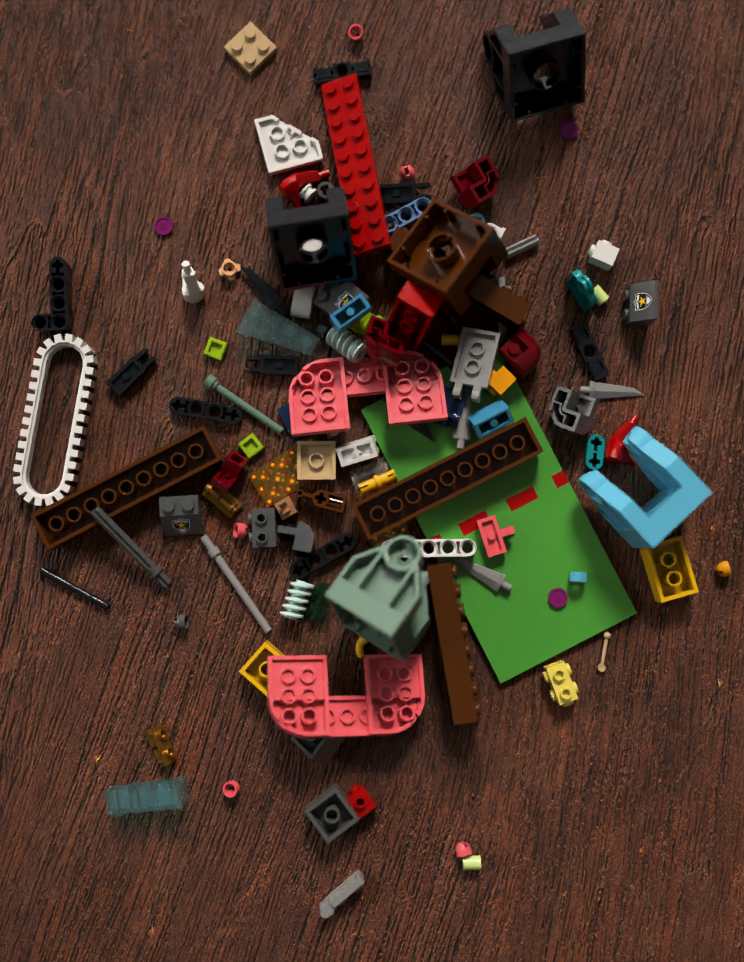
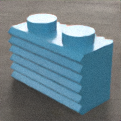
M359 293L358 296L349 300V303L346 302L339 310L337 309L336 312L330 314L329 321L340 334L368 314L372 307L365 297Z
M502 399L467 416L474 432L480 439L490 433L493 434V431L496 432L500 428L507 426V424L514 423L510 409Z

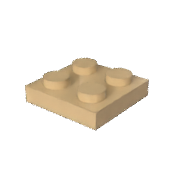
M251 21L224 46L225 51L250 76L277 51V47Z
M297 441V480H336V441Z

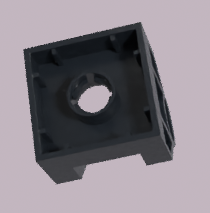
M570 8L541 15L539 18L543 30L519 37L511 24L483 31L484 53L491 71L496 93L511 122L585 102L586 32ZM548 64L550 72L542 78L535 79L534 75L537 70Z
M344 187L326 189L328 203L285 210L283 196L265 199L268 230L281 292L358 280ZM310 240H319L324 244L322 248L316 251H306L302 248L303 244Z

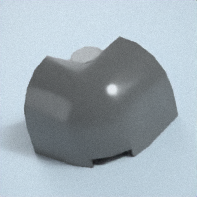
M557 385L550 402L549 411H551L555 425L578 434H586L593 428L596 419H593L600 400Z

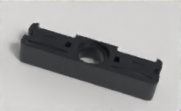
M367 58V61L357 63L346 61L332 64V67L313 68L316 87H321L322 84L342 78L337 74L339 69H346L348 72L346 76L356 73L359 80L372 77L369 58Z
M582 322L572 327L569 333L572 332L578 345L576 349L583 364H587L594 378L592 381L596 382L608 376L609 371L587 324ZM586 347L593 349L594 355L592 357L585 356L584 349Z

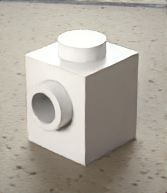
M598 240L595 245H591L587 253L590 256L588 262L608 271L613 266L620 249L612 246V243L609 241Z

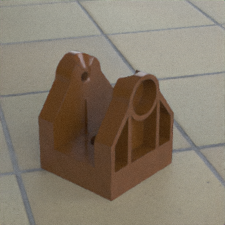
M433 198L388 258L387 262L404 286L410 280L443 299L436 315L446 322L455 325L472 303L464 291L480 269L486 276L491 277L508 252L494 226ZM448 245L452 249L448 256L441 259L435 258L436 253L442 247Z

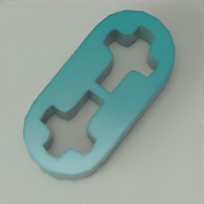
M594 434L586 440L584 465L591 471L598 470L603 465L605 440L598 434ZM597 438V442H600V445L596 446V451H594V445L591 444V441ZM593 454H595V460L598 461V464L594 465V467H592V463H589V460L593 459Z

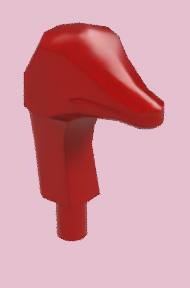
M328 169L320 172L315 170L293 173L278 186L279 191L295 208H300V188L308 183L320 182L321 179L330 177Z
M632 415L629 422L623 423L611 436L605 448V459L607 461L625 464L630 467L635 466V462L629 456L623 440L630 430L635 427L639 420L638 416Z

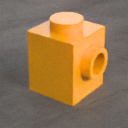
M502 366L497 372L493 370L487 391L493 397L496 395L499 398L517 378Z

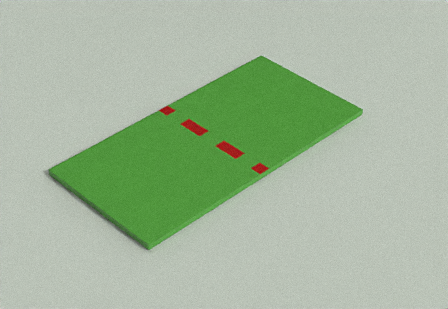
M498 351L493 368L496 372L502 366L506 369L509 367L505 358ZM448 366L440 369L444 386L454 388L455 384L450 383L452 370ZM517 381L499 398L496 395L493 397L487 390L482 389L480 403L472 402L471 399V414L502 399L509 407L514 423L524 417L527 418L544 452L415 517L426 539H471L476 543L477 549L472 556L436 557L438 563L451 561L450 559L463 558L505 574L504 581L512 585L509 592L501 587L496 592L457 565L459 576L456 578V584H460L462 591L459 601L464 604L465 616L500 684L637 614ZM468 387L470 393L472 394L473 387ZM383 399L361 409L390 469L395 471L394 474L397 476V482L460 450L456 449L457 439L452 438L453 428L433 422H425L424 424L431 431L433 442L409 425L389 426L388 412L386 411L387 403ZM472 426L471 441H465L464 448L481 440L474 432ZM495 515L499 529L513 526L515 533L502 537L507 552L488 558L476 521ZM446 542L442 548L448 554L452 551L453 546L451 543ZM465 542L462 545L463 552L469 553L472 550V545L469 542ZM429 543V545H430V547H431V549H432V551H433V545H432L431 543ZM570 572H586L587 582H569ZM554 588H561L568 595L567 603L562 607H554L548 601V594Z

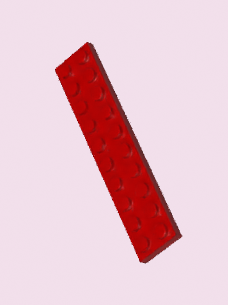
M356 73L322 84L321 88L340 187H344L349 211L354 255L356 258L392 247L359 78Z

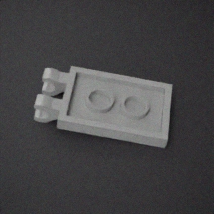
M463 327L450 377V383L455 384L452 391L453 398L461 400L463 386L473 387L471 394L472 402L480 403L482 389L488 390L501 333Z

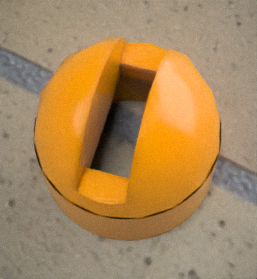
M727 560L720 562L716 566L719 576L727 577L732 575Z

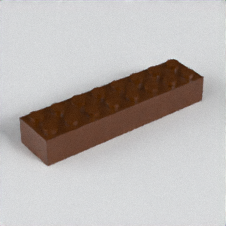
M396 227L390 237L392 247L385 248L388 258L409 232V229ZM440 249L436 253L435 258L441 259L446 257V252ZM478 273L464 290L472 302L470 304L471 307L516 332L531 307L529 300L525 297L515 296L509 288L505 286L500 287L495 284L494 279L488 276L483 277Z
M453 560L429 564L427 570L454 725L478 722V715H481L482 708L480 699H476L478 684L477 680H473V676H475L474 661L469 659L472 653L470 641L466 642L468 626L467 622H463L462 618L465 617L464 604L459 601L462 591L460 584H456V578L459 576L457 564L453 565Z

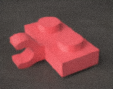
M495 515L477 520L476 522L488 558L507 552L502 537L514 534V527L509 526L499 529Z

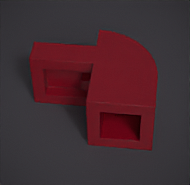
M232 450L224 459L221 469L212 478L210 484L225 493H228L229 490L232 491L244 472L249 459Z

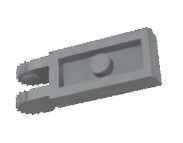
M356 870L321 901L319 905L321 917L328 918L333 915L334 908L338 905H343L353 892H358L363 887V883H365L364 874L360 870Z

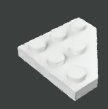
M273 115L254 120L269 176L324 161L317 139L303 134L299 129L290 124H285Z

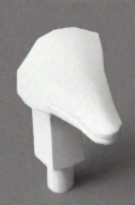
M184 261L182 262L183 297L188 303H197L205 296V287L201 282L197 281L195 271L190 267V263Z

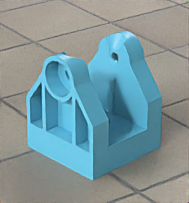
M635 426L627 434L623 443L634 457L644 475L658 488L659 492L640 508L630 497L608 481L597 470L583 474L578 479V482L601 515L632 548H654L696 509L712 491L679 456L655 440L645 430Z

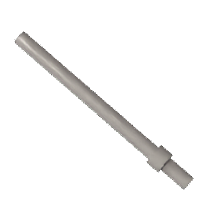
M207 534L202 536L200 539L208 549L207 553L211 559L214 558L263 631L265 633L270 631L272 628L220 555L221 551L219 548L214 546Z

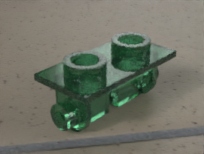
M318 581V584L314 586L313 598L306 609V617L310 620L321 622L322 619L324 620L328 606L323 605V601L328 602L325 593L331 587L330 584Z

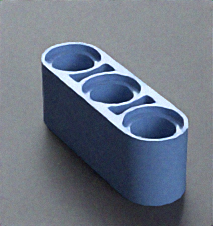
M421 197L387 215V224L394 225V228L389 230L390 237L397 226L401 229L403 227L411 228L423 213L419 211L418 207H427L431 201L426 197ZM406 214L409 215L411 219L408 221H404L401 217Z

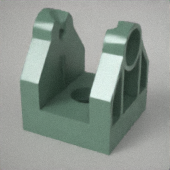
M406 535L397 536L385 545L353 556L325 593L327 601L342 625L403 664L431 626L429 602L431 587L428 570L422 567L424 555L419 542ZM402 556H408L406 562L400 561Z

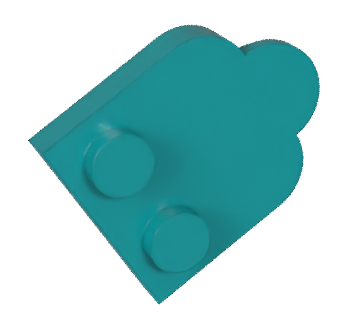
M578 269L570 273L565 282L583 312H586L597 303L593 284Z

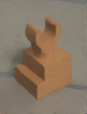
M290 496L274 504L283 521L299 513Z

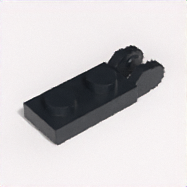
M427 182L380 185L383 205L411 203L421 197L431 200V195H416V189L425 190L431 188L430 183Z
M147 348L142 349L135 357L130 358L106 382L119 397L124 395L147 372V369L156 363L157 358L155 356L149 358L143 365L139 362L149 353Z
M261 354V356H246V360L249 362H260V367H246L245 372L282 376H297L299 374V356Z

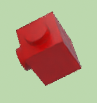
M363 783L359 786L355 784L348 790L347 801L360 818L377 807L375 799Z

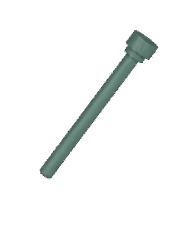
M210 374L203 384L204 388L209 391H217L278 434H282L284 431L283 427L221 386L220 382L217 381L218 378Z

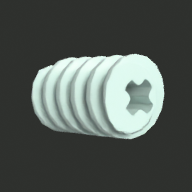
M334 327L329 330L326 336V343L337 350L338 353L353 363L359 362L364 357L366 352L362 339H357V336L355 334L352 335V332L347 329L340 334Z
M296 579V582H290L294 589L287 590L291 594V597H285L289 604H282L286 611H280V614L286 618L301 622L298 618H304V614L300 611H306L307 609L303 603H309L305 596L312 595L308 589L314 588V585Z

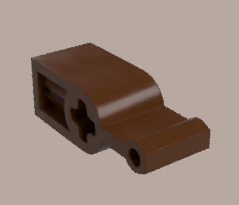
M302 489L296 491L298 497L311 498L313 503L319 508L344 513L347 496L325 490H317L314 494L306 493ZM321 494H324V498H326V501H322L321 504H318L319 501L316 499V497L320 496ZM330 501L342 503V505L336 504V503H332V502H330Z

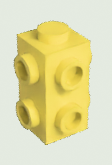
M559 660L543 666L545 672H542L544 680L550 684L552 689L549 691L552 701H556L557 704L563 705V707L574 704V700L578 699L576 693H579L575 681L572 682L570 678L572 671L569 664Z

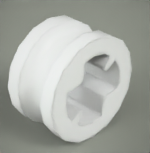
M308 184L303 188L299 196L301 199L304 198L305 203H309L316 195L317 190L315 188L312 189V185Z

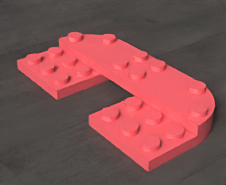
M403 350L402 356L394 368L381 364L370 357L362 358L357 363L350 362L348 359L344 360L343 357L313 361L305 365L296 377L294 376L289 388L292 437L351 431L347 398L386 394L389 426L448 420L441 372L433 361L431 362L423 354L411 350Z
M389 654L364 655L366 695L329 696L327 655L267 656L268 710L274 722L283 731L299 738L370 737L398 734L409 728L416 721L424 707L425 687L422 654H410L404 664Z

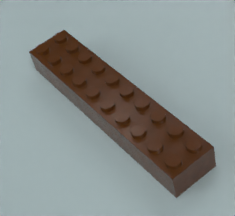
M524 417L351 506L368 539L371 540L544 451L527 418Z
M203 425L30 515L47 550H55L101 526L91 516V512L95 508L100 507L113 520L223 463L224 458L209 429Z

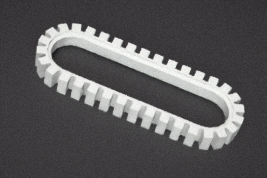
M62 334L53 335L55 342L50 338L45 340L43 343L47 349L39 346L36 352L42 358H34L33 365L38 367L39 371L32 370L31 377L37 379V383H29V389L35 391V394L27 393L26 400L32 402L33 406L25 405L24 412L31 414L30 418L23 417L22 424L29 427L28 430L21 429L20 436L26 437V442L18 441L17 448L24 449V453L16 452L15 459L22 461V465L14 464L13 471L19 472L20 476L13 477V482L15 485H21L16 489L18 494L25 496L23 499L28 503H33L37 506H49L67 496L65 492L72 494L75 487L70 485V481L78 482L79 475L72 474V471L80 470L81 463L74 462L75 458L82 459L83 452L76 449L77 446L84 447L85 440L79 438V434H87V428L82 427L81 423H89L90 417L83 415V411L91 412L92 405L85 403V400L93 401L94 394L87 391V389H95L96 382L89 378H97L98 370L91 366L98 365V360L93 355L95 352L92 347L81 338L75 337L72 334H66L65 336ZM73 348L80 353L83 359V367L63 476L59 487L54 492L40 494L32 488L29 474L50 362L58 350Z

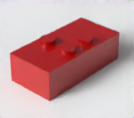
M408 280L397 296L389 316L387 335L404 341L403 350L417 352L429 331L443 299Z

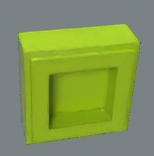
M210 337L203 355L222 362L228 343Z
M253 433L238 444L249 459H252L264 449V446Z

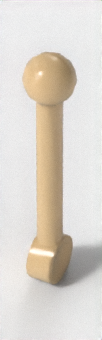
M609 632L603 634L605 639L601 662L597 666L600 672H604L606 669L604 662L608 639L611 637Z

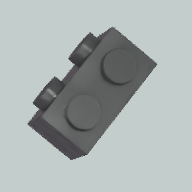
M276 508L251 509V513H248V523L252 525V532H249V543L253 544V548L278 547Z

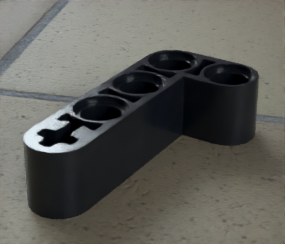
M54 257L49 263L50 314L35 315L31 321L32 327L43 335L68 334L73 329L72 269L63 258ZM64 283V287L58 290V285ZM65 301L64 307L58 309L59 303ZM65 320V325L59 328V322ZM46 321V326L40 329V323Z

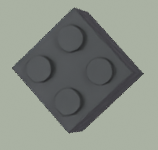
M337 782L305 805L304 812L327 843L360 820L359 815L347 801V795Z

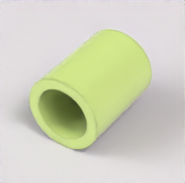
M599 285L594 287L597 304L600 306L609 296Z
M480 855L462 857L463 870H481Z

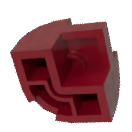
M487 154L474 161L466 169L453 175L450 180L459 194L456 199L465 208L471 209L485 202L497 192L500 176Z
M371 315L363 338L364 350L373 360L394 368L402 356L405 342L387 335L388 321Z
M523 327L498 350L511 364L507 370L517 378L516 380L519 383L537 366L541 358V347Z

